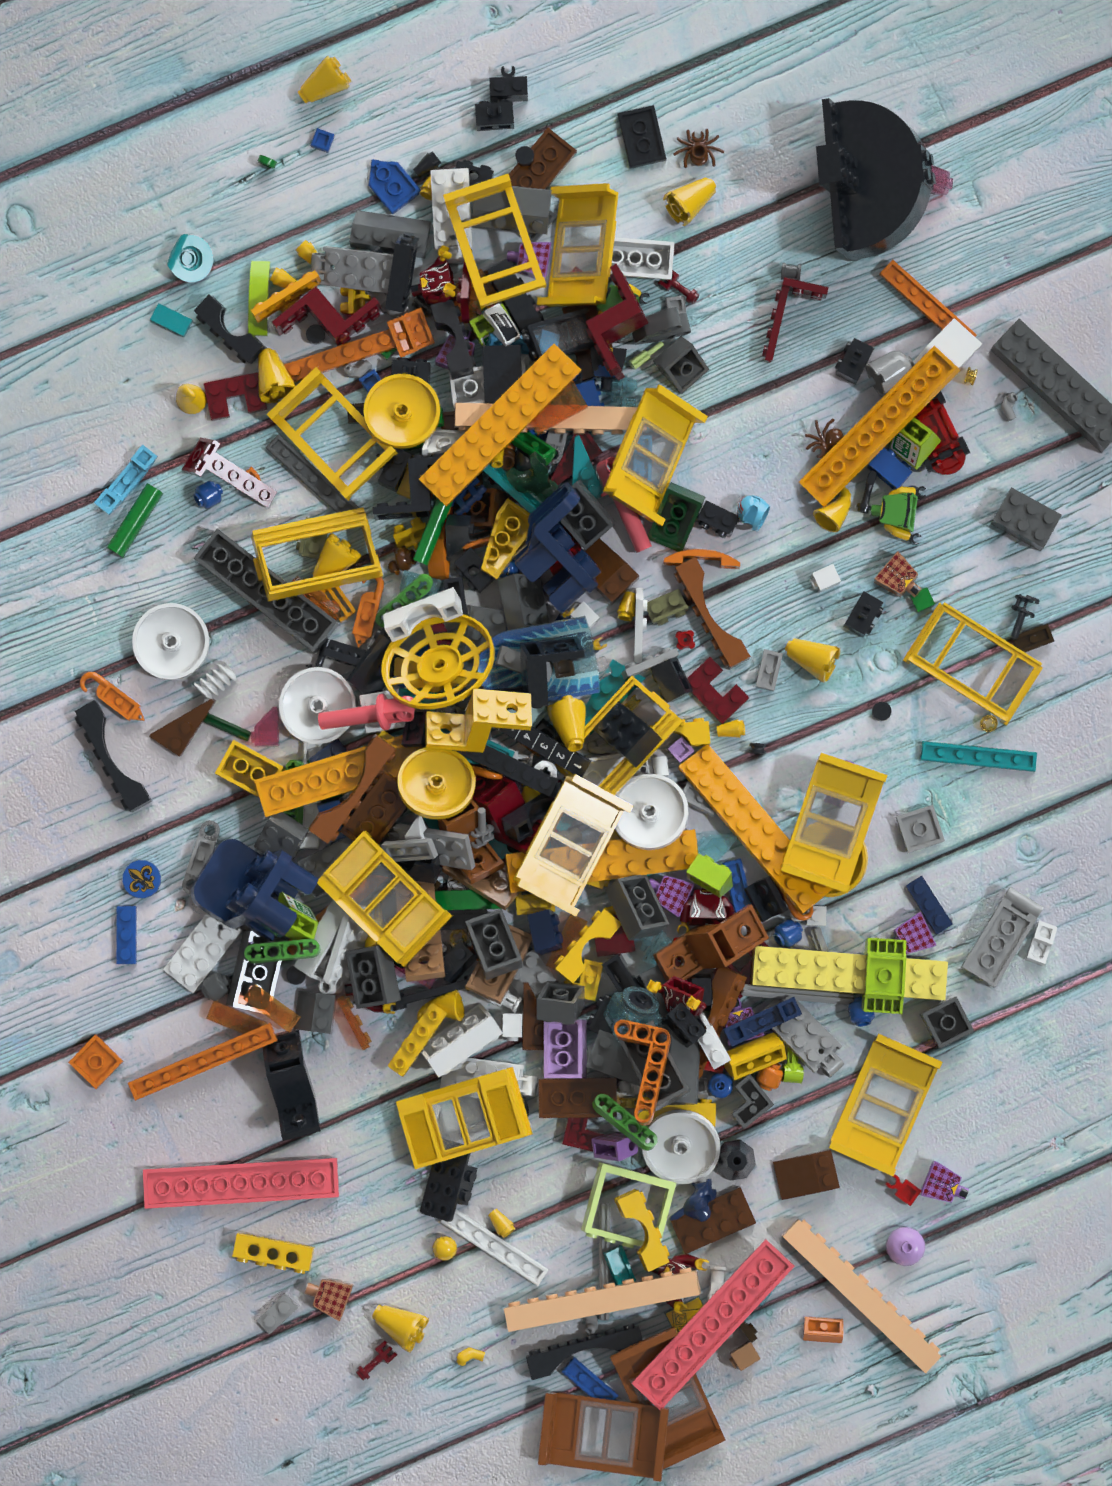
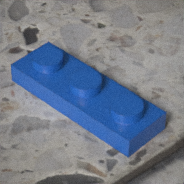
M117 906V964H137V906Z

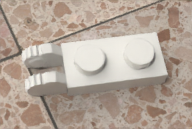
M702 1013L700 1014V1019L706 1026V1033L698 1041L713 1069H716L731 1061L715 1029L710 1025L705 1014Z

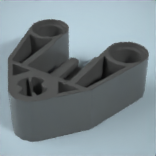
M672 307L647 316L646 318L649 323L633 331L632 335L635 345L687 335L691 333L687 313L679 314L678 308Z

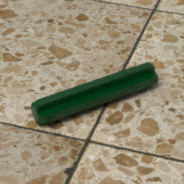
M208 713L203 721L242 740L248 741L251 737L250 731Z

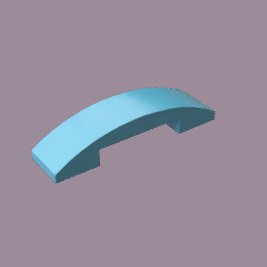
M142 445L131 458V462L94 503L110 515L135 489L158 456Z

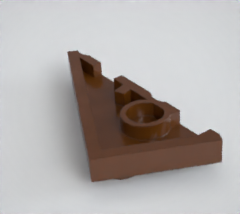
M210 699L151 733L149 737L177 756H182L216 700Z
M523 982L522 1050H544V1021L537 1019V999L529 983Z

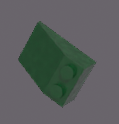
M671 482L657 512L658 515L665 519L663 526L653 522L648 534L649 540L677 552L683 551L706 497Z

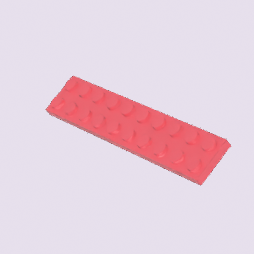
M337 1158L143 1169L145 1209L339 1197Z
M765 1239L677 1333L678 1335L673 1337L632 1381V1384L661 1411V1408L676 1395L795 1266Z

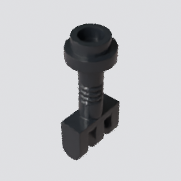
M871 471L867 476L862 501L856 505L858 512L868 514L871 511L872 506H869V501L877 475L875 471Z

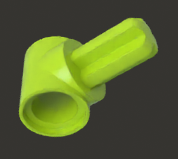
M787 1047V1063L782 1065L781 1068L784 1072L781 1082L801 1084L804 1077L803 1066L798 1064V1057Z

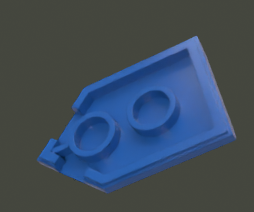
M371 160L369 187L391 214L398 212L420 194V188L398 162Z

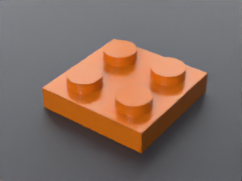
M95 1034L68 1063L95 1089H98L124 1061Z

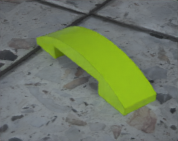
M251 261L248 333L255 336H268V317L257 323L251 309L257 303L268 299L270 261Z

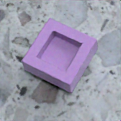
M683 737L679 738L667 749L679 763H682L694 752V749Z

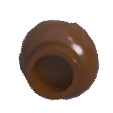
M509 444L504 449L503 466L501 468L505 471L513 470L516 452L512 444Z
M405 547L396 549L394 552L395 560L389 562L388 570L396 575L400 574V570H410L412 565L417 563L413 559L416 552Z

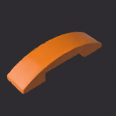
M453 507L450 508L448 514L453 515ZM446 520L428 564L429 576H431L433 581L449 579L450 561L446 560Z
M706 549L680 551L667 556L663 561V565L679 566L683 563V559L696 557L697 560L721 561L720 568L740 569V562L731 556Z

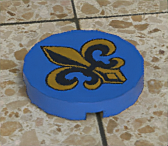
M138 860L126 867L122 882L125 890L130 895L136 898H148L158 891L161 885V875L159 869L153 863L146 860Z

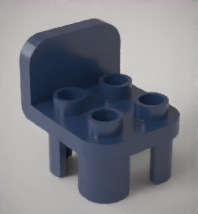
M568 482L557 488L528 516L529 527L525 545L512 556L516 560L515 565L532 582L536 581L557 560L563 565L543 585L544 591L549 595L550 603L561 614L586 591L591 593L599 585L595 578L601 573L597 567L598 565L583 549L576 555L570 551L575 543L558 523L580 501V496Z
M228 839L219 843L213 850L192 885L191 898L198 908L226 926L235 929L246 925L266 939L273 941L275 935L281 938L289 931L297 918V914L272 898L271 894L279 897V893L283 892L295 898L300 891L304 895H309L314 890L318 878L291 861L292 856L282 849L274 853L267 850L262 856L241 841Z

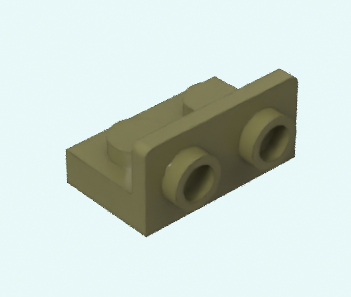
M328 534L298 540L296 550L299 551V556L318 560Z
M680 589L647 602V613L653 625L658 624V626L668 623L669 618L674 616L676 619L686 615L685 611H688V605H686Z

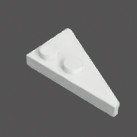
M436 429L425 441L422 455L429 456L446 452L465 432Z
M635 588L634 662L642 663L643 630L647 629V618H643V611H647V600H644L643 588Z

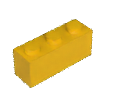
M775 1032L728 1050L727 1053L731 1061L725 1063L724 1067L730 1076L737 1080L786 1060L784 1043Z

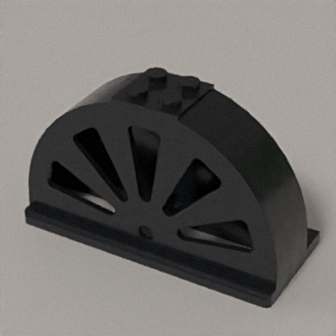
M830 98L822 99L826 145L816 146L819 185L830 192L835 249L851 261L876 256L902 242L921 220L927 208L931 190H934L933 184L936 183L935 174L932 172L931 166L934 165L933 155L925 148L916 132L888 108L861 100L834 103Z

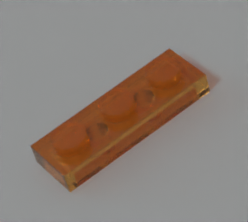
M296 576L292 582L304 580L305 578L301 579L299 576ZM321 590L302 594L336 621L341 618L340 605L334 600L330 601L326 598V595Z
M570 914L561 933L563 936L562 949L552 952L546 966L552 969L556 967L555 961L560 955L565 956L568 953L566 948L573 940L577 942L581 937L579 932L587 925L588 921Z
M255 983L243 998V1000L289 1033L301 1018Z
M344 995L337 998L362 1050L365 1051L371 1047L369 1043L372 1040L367 1032L363 1033L360 1027L363 1023L359 1015H354L352 1001L349 997L345 998Z
M213 1001L206 1019L242 1034L268 1023L218 1001Z

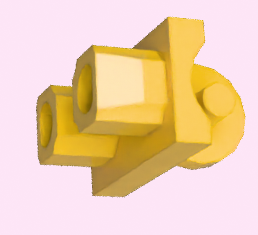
M340 287L341 295L348 296V302L340 304V312L343 314L353 315L365 305V302L371 300V296L366 295L365 290Z
M420 518L412 519L410 521L412 528L407 530L401 524L394 526L393 537L397 547L406 546V548L414 546L416 551L418 548L417 544L420 543L426 527L425 522L423 523Z

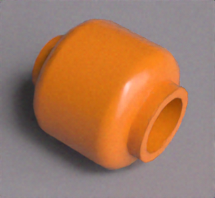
M776 1063L759 1070L756 1075L758 1085L767 1091L777 1089L784 1077V1072L780 1069L781 1065Z

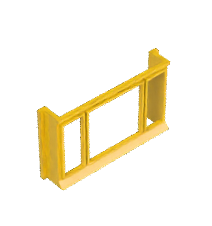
M509 174L443 195L481 309L540 288H546V282L542 276L513 192ZM503 191L506 192L510 207L461 222L457 206ZM513 213L529 262L480 278L464 229ZM532 268L535 277L534 281L489 296L486 295L483 284Z
M317 367L267 413V416L348 501L394 455L398 454L391 445L386 446L373 437L366 426L365 418ZM322 384L333 396L295 431L285 418ZM338 401L372 438L342 467L334 472L300 435ZM377 442L385 451L347 486L340 477Z
M945 602L943 604L938 603L903 659L907 664L912 663L994 714L1006 726L1043 669L1041 662ZM943 612L960 621L934 664H931L917 655ZM965 625L1012 654L986 697L938 668ZM1019 658L1032 666L1033 670L1006 711L990 700L1016 659Z

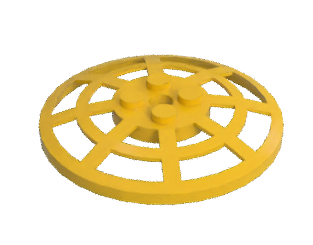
M464 614L446 621L460 623L457 633H439L434 635L431 625L445 622L439 617H431L421 621L414 627L410 636L424 629L427 638L418 642L409 652L400 648V645L409 636L394 642L391 641L385 651L381 672L388 691L400 703L417 709H438L464 700L472 694L473 689H478L483 684L492 669L495 649L488 630L479 621ZM467 626L479 631L486 642L476 648L475 644L464 636ZM443 639H453L450 646L437 645L436 642ZM460 642H463L471 651L461 656L457 648ZM429 644L430 649L423 653L421 657L415 655L421 648ZM489 648L490 658L484 673L477 672L480 660L479 654ZM394 654L404 658L401 667L402 677L390 678L389 676L390 664ZM474 658L472 671L463 670L464 662ZM410 661L417 664L418 673L408 675ZM444 664L443 667L436 668L438 665ZM458 677L467 678L462 684L452 689L451 683ZM421 679L426 685L419 691L410 682ZM472 679L478 680L468 690L456 697L454 696L455 693L467 686ZM404 683L406 688L416 696L411 701L403 699L397 694L392 685ZM433 687H444V693L428 694ZM447 697V700L443 702L419 703L424 698L438 699Z

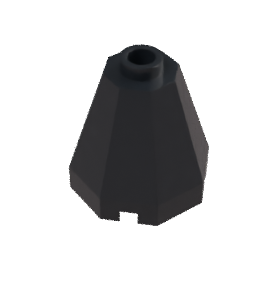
M740 1139L724 1142L720 1147V1155L716 1164L717 1171L730 1181L747 1178L756 1166L753 1148ZM735 1157H739V1164H734L733 1160Z

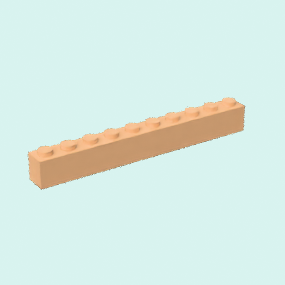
M455 403L454 428H459V431L466 432L493 404ZM548 405L521 433H527V430H535V433L543 434L547 433V430H551L555 434H565L566 431H573V434H585V431H592L593 435H603L604 432H611V435H623V432L627 431L632 416L636 413L638 407ZM644 425L642 433L646 432L647 426Z
M797 1219L782 1237L924 1373H927L942 1357L938 1353L940 1349L933 1342L928 1344L924 1340L926 1336L918 1328L914 1330L909 1326L912 1322L905 1315L900 1317L895 1312L897 1308L890 1301L885 1303L881 1299L883 1294L875 1287L872 1290L867 1285L869 1281L861 1273L857 1276L853 1272L854 1267L847 1260L843 1262L838 1257L841 1254L834 1247L829 1249L824 1244L826 1240L819 1233L814 1235L810 1231L812 1228L810 1224L804 1219L802 1221Z
M691 1267L680 1269V1273L672 1274V1271L660 1273L661 1277L653 1278V1275L641 1277L642 1280L634 1282V1279L623 1280L621 1285L615 1286V1283L612 1282L603 1284L604 1288L596 1289V1286L584 1288L585 1292L577 1293V1290L565 1292V1296L558 1297L557 1293L547 1295L544 1300H539L538 1297L527 1299L528 1303L520 1304V1301L510 1302L508 1307L504 1308L508 1332L700 1295L701 1290L697 1270L692 1271Z

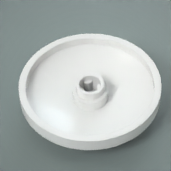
M176 603L161 604L148 610L137 622L132 637L133 651L139 664L151 675L164 680H178L193 674L205 661L210 645L208 629L202 618L189 607Z
M322 667L308 668L296 673L285 684L279 699V712L286 729L297 739L311 744L332 742L341 737L350 727L322 730L318 723L319 713L356 707L355 694L346 679L339 673Z
M642 774L633 777L615 795L633 805L630 813L623 812L615 830L626 843L635 848L656 850L666 847L679 838L687 825L689 809L685 794L674 781L665 776Z
M672 1110L659 1115L649 1124L648 1128L656 1134L658 1142L652 1150L646 1151L642 1149L647 1166L659 1178L675 1182L676 1184H690L702 1180L713 1171L720 1155V1139L715 1127L705 1117L689 1110ZM649 1138L645 1140L647 1144L651 1141Z

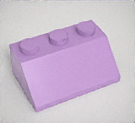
M577 1020L575 1024L571 1025L544 1021V1078H587V1020Z

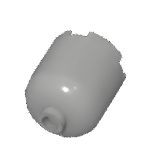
M892 351L869 362L865 367L868 377H873L876 383L873 385L874 389L883 397L914 366V363L910 356L906 357L900 351Z

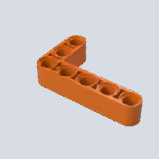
M619 1020L614 1025V1032L618 1039L650 1047L634 1112L636 1121L640 1125L646 1126L652 1122L671 1044L670 1034L664 1028L628 1020ZM621 1026L629 1028L628 1032L624 1035L618 1033V1029ZM641 1030L648 1032L647 1037L644 1039L637 1037L638 1032ZM664 1034L667 1036V1040L664 1043H659L656 1041L657 1036ZM659 1053L663 1058L660 1062H654L652 1056ZM655 1072L658 1074V1078L656 1081H649L647 1079L648 1075ZM645 1092H652L654 1094L653 1098L649 1101L644 1100L643 1095ZM641 1111L649 1113V1117L645 1120L639 1119L638 1115Z

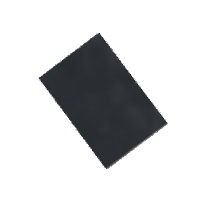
M654 105L617 113L630 169L667 160Z
M504 345L482 346L485 403L494 404L522 376L521 345H507L506 347Z
M381 634L378 635L346 679L363 695L382 692L386 687L381 672L382 660L391 642ZM394 654L390 664V678L394 676L395 658L401 657Z

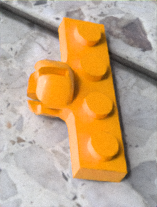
M316 270L307 272L301 279L291 282L282 291L273 293L266 301L257 303L251 309L257 323L279 310L281 313L285 312L302 295L312 290L315 286L320 285L321 280Z

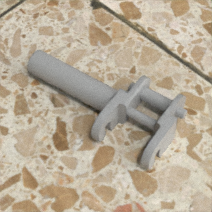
M484 808L478 809L476 834L474 831L471 832V836L477 838L475 839L476 844L471 842L473 848H480L494 839V834L491 833L494 827L490 824L486 825Z

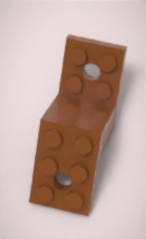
M472 799L469 805L459 814L446 819H438L439 830L469 835L470 844L471 842L476 844L475 839L477 838H473L471 832L474 831L476 834L475 828L478 827V805ZM487 842L486 845L480 848H473L471 846L474 860L479 859L482 862L475 863V867L472 870L458 869L472 885L504 868V862Z
M749 904L719 924L694 927L653 954V957L666 982L673 976L687 980L702 969L727 967L769 939L752 904ZM742 926L747 928L746 936L741 934ZM676 957H679L681 959V965L679 967L675 965Z

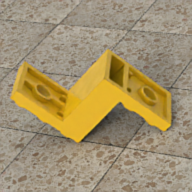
M473 689L465 714L427 711L425 715L426 748L483 753L492 727L530 731L532 727L531 694ZM507 708L515 709L516 713L508 712ZM446 728L450 733L445 734L440 729Z

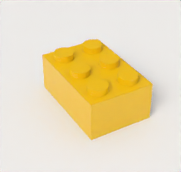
M233 739L215 774L259 798L254 780L285 771L286 768Z

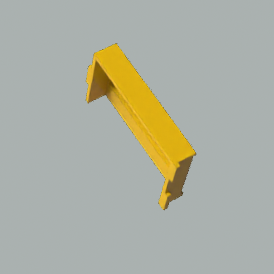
M364 507L252 531L251 540L256 555L253 562L258 581H263L268 601L383 577ZM357 527L362 528L372 565L272 586L262 550L263 547Z
M631 676L585 726L584 739L634 685L666 712L652 727L662 738L659 744L637 767H634L624 758L598 786L613 795H616L679 726L683 727L685 725L683 720L669 709V704L654 691L651 693L634 676ZM555 763L556 769L565 777H573V773Z

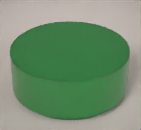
M259 155L257 160L258 163L274 169L277 161L263 155Z

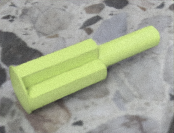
M660 341L648 351L643 350L629 360L631 367L636 370L647 362L653 353L664 346L663 342Z

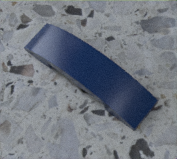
M792 997L725 1028L724 1032L732 1047L800 1016L802 1012L795 997Z

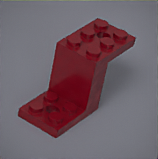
M614 264L610 267L612 271L610 277L617 286L623 301L586 321L589 327L586 331L593 340L594 347L599 356L603 359L602 362L606 370L609 371L611 377L615 376L619 381L625 378L609 345L649 322L618 265Z
M315 286L273 320L272 324L279 336L282 334L286 335L293 329L292 326L295 323H301L308 317L307 314L310 313L333 342L339 346L348 343L351 340L350 336L355 332L358 334L364 330L365 324L370 320L372 322L381 315V307L379 301L374 297L348 319L344 320Z
M477 775L475 778V792L472 799L479 808L485 809L486 822L494 827L492 833L495 840L526 854L542 820L538 819L532 828L534 833L519 843L505 835L501 819L526 803L514 781L504 776L502 779H489Z

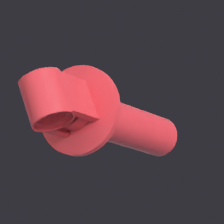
M609 457L600 461L596 466V471L604 487L613 468L612 464L615 457ZM603 492L601 494V497H604L608 494ZM613 499L636 553L652 547L639 515Z
M379 694L375 705L321 712L318 715V723L320 728L325 730L378 722L385 731L390 729L391 723L412 721L415 708L404 705L395 698L388 699L385 694ZM402 696L403 699L408 701L413 699L410 696Z

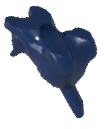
M707 1179L706 1182L692 1183L695 1192L686 1200L680 1210L670 1216L669 1220H677L683 1215L697 1219L700 1222L709 1219L711 1211L708 1203L715 1199L717 1193L716 1189H712V1180Z

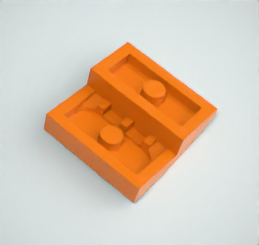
M421 307L387 321L400 358L435 343Z

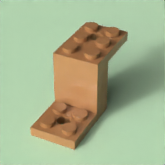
M401 881L395 886L397 913L414 896ZM416 881L436 901L434 884ZM441 930L405 966L406 982L445 977ZM422 961H428L427 964H420Z

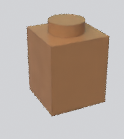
M750 1340L731 1351L732 1357L729 1358L735 1369L739 1367L740 1371L761 1359Z

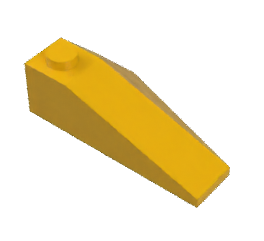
M509 499L505 501L496 514L481 567L482 571L496 580L513 560L512 556L524 546L529 527L528 516L530 513Z

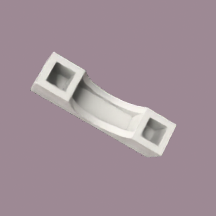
M454 587L385 613L383 614L385 631L391 641L394 642L410 636L414 627L427 618L439 617L446 622L462 616L461 599Z

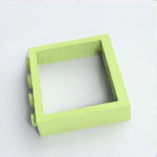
M599 1162L581 1230L586 1232L585 1236L597 1239V1235L605 1237L604 1241L614 1244L616 1240L623 1242L622 1246L634 1248V1245L641 1247L644 1242L592 1227L606 1172L666 1188L656 1226L663 1236L676 1183Z

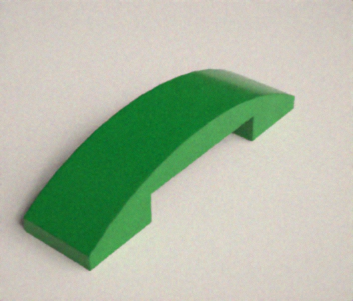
M473 890L435 891L436 902L447 911L501 909Z

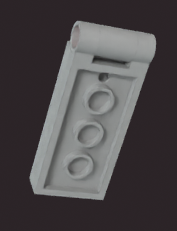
M1009 887L960 968L995 988L1043 910V906L1014 888Z

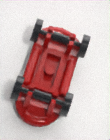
M940 391L914 418L931 429L941 440L923 462L928 473L935 470L943 475H951L963 467L966 455L971 452L963 436H958L944 407L946 400Z

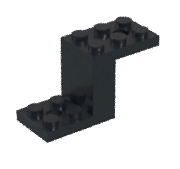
M431 454V457L425 458L423 455H413L412 458L408 459L411 504L407 505V502H397L394 506H388V503H379L377 507H372L374 519L390 520L430 517L432 512L431 492L419 481V478L443 454Z
M577 636L520 643L522 686L492 690L531 694V707L536 709L548 705L546 662L558 663L560 660H579V658L585 657L584 649Z
M296 1030L277 1035L278 1041L262 1048L266 1077L278 1110L281 1137L283 1141L320 1132L321 1128L316 1095L304 1060L300 1032Z

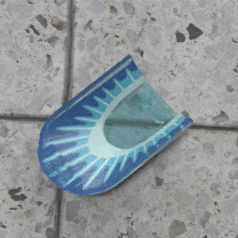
M586 616L507 630L495 635L492 638L495 649L494 662L488 677L482 684L485 690L522 686L520 673L495 665L500 646L503 645L520 652V643L577 636L584 649L585 657L573 661L576 672L575 676L556 678L553 667L550 681L547 683L548 702L560 700L566 695L578 697L599 693L598 664L592 633ZM489 648L479 656V673H484L490 658Z

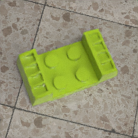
M867 938L864 955L867 956L862 1010L863 1012L903 1014L906 940Z

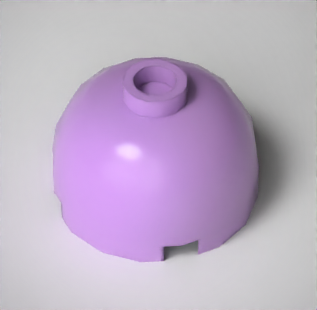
M899 1227L892 1231L888 1237L886 1250L890 1259L896 1264L912 1266L923 1257L925 1241L922 1235L915 1229Z

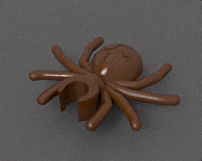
M705 129V139L704 133L701 131L700 138H695V132H693L691 140L690 130L686 131L688 142L677 137L680 143L689 146L673 153L676 156L688 150L683 161L684 168H687L689 154L694 165L702 166L707 162L709 153L712 159V166L715 167V157L709 149L724 153V150L707 146L719 138V135L708 141V129Z
M831 419L826 424L822 434L819 429L818 420H815V427L819 437L805 434V437L817 440L806 447V450H809L813 446L812 452L820 449L821 452L816 456L817 458H823L844 437L840 429L833 428L827 431L829 425L835 419Z

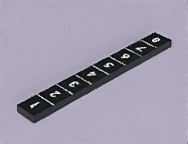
M464 687L462 690L455 693L454 696L456 697L468 689ZM471 695L454 705L466 711ZM533 726L530 731L496 728L580 777L584 776L592 761L578 752L569 751L564 744Z

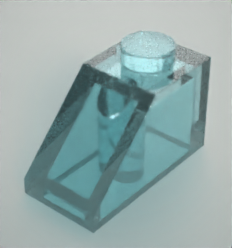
M735 834L710 835L708 838L703 836L697 843V846H699L697 850L699 854L711 857L716 863L738 838Z

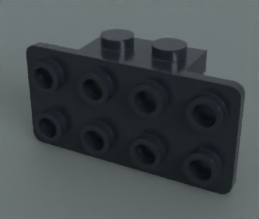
M442 1138L445 1150L464 1145ZM471 1153L432 1164L420 1207L421 1214L451 1222L454 1218L457 1204L468 1206L478 1169L468 1166Z

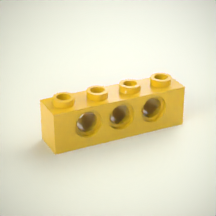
M238 1232L232 1257H237L236 1261L248 1263V1260L256 1261L255 1265L267 1267V1263L273 1264L275 1269L286 1270V1267L294 1268V1272L305 1274V1271H310L315 1247ZM251 1245L258 1246V1255L250 1254L249 1248ZM271 1248L278 1251L276 1259H271L268 1255V1251ZM289 1252L296 1253L298 1258L295 1263L288 1261L287 1255Z

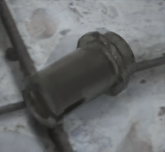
M417 296L412 306L415 308L421 307L425 317H433L430 306L433 304H427L424 299Z

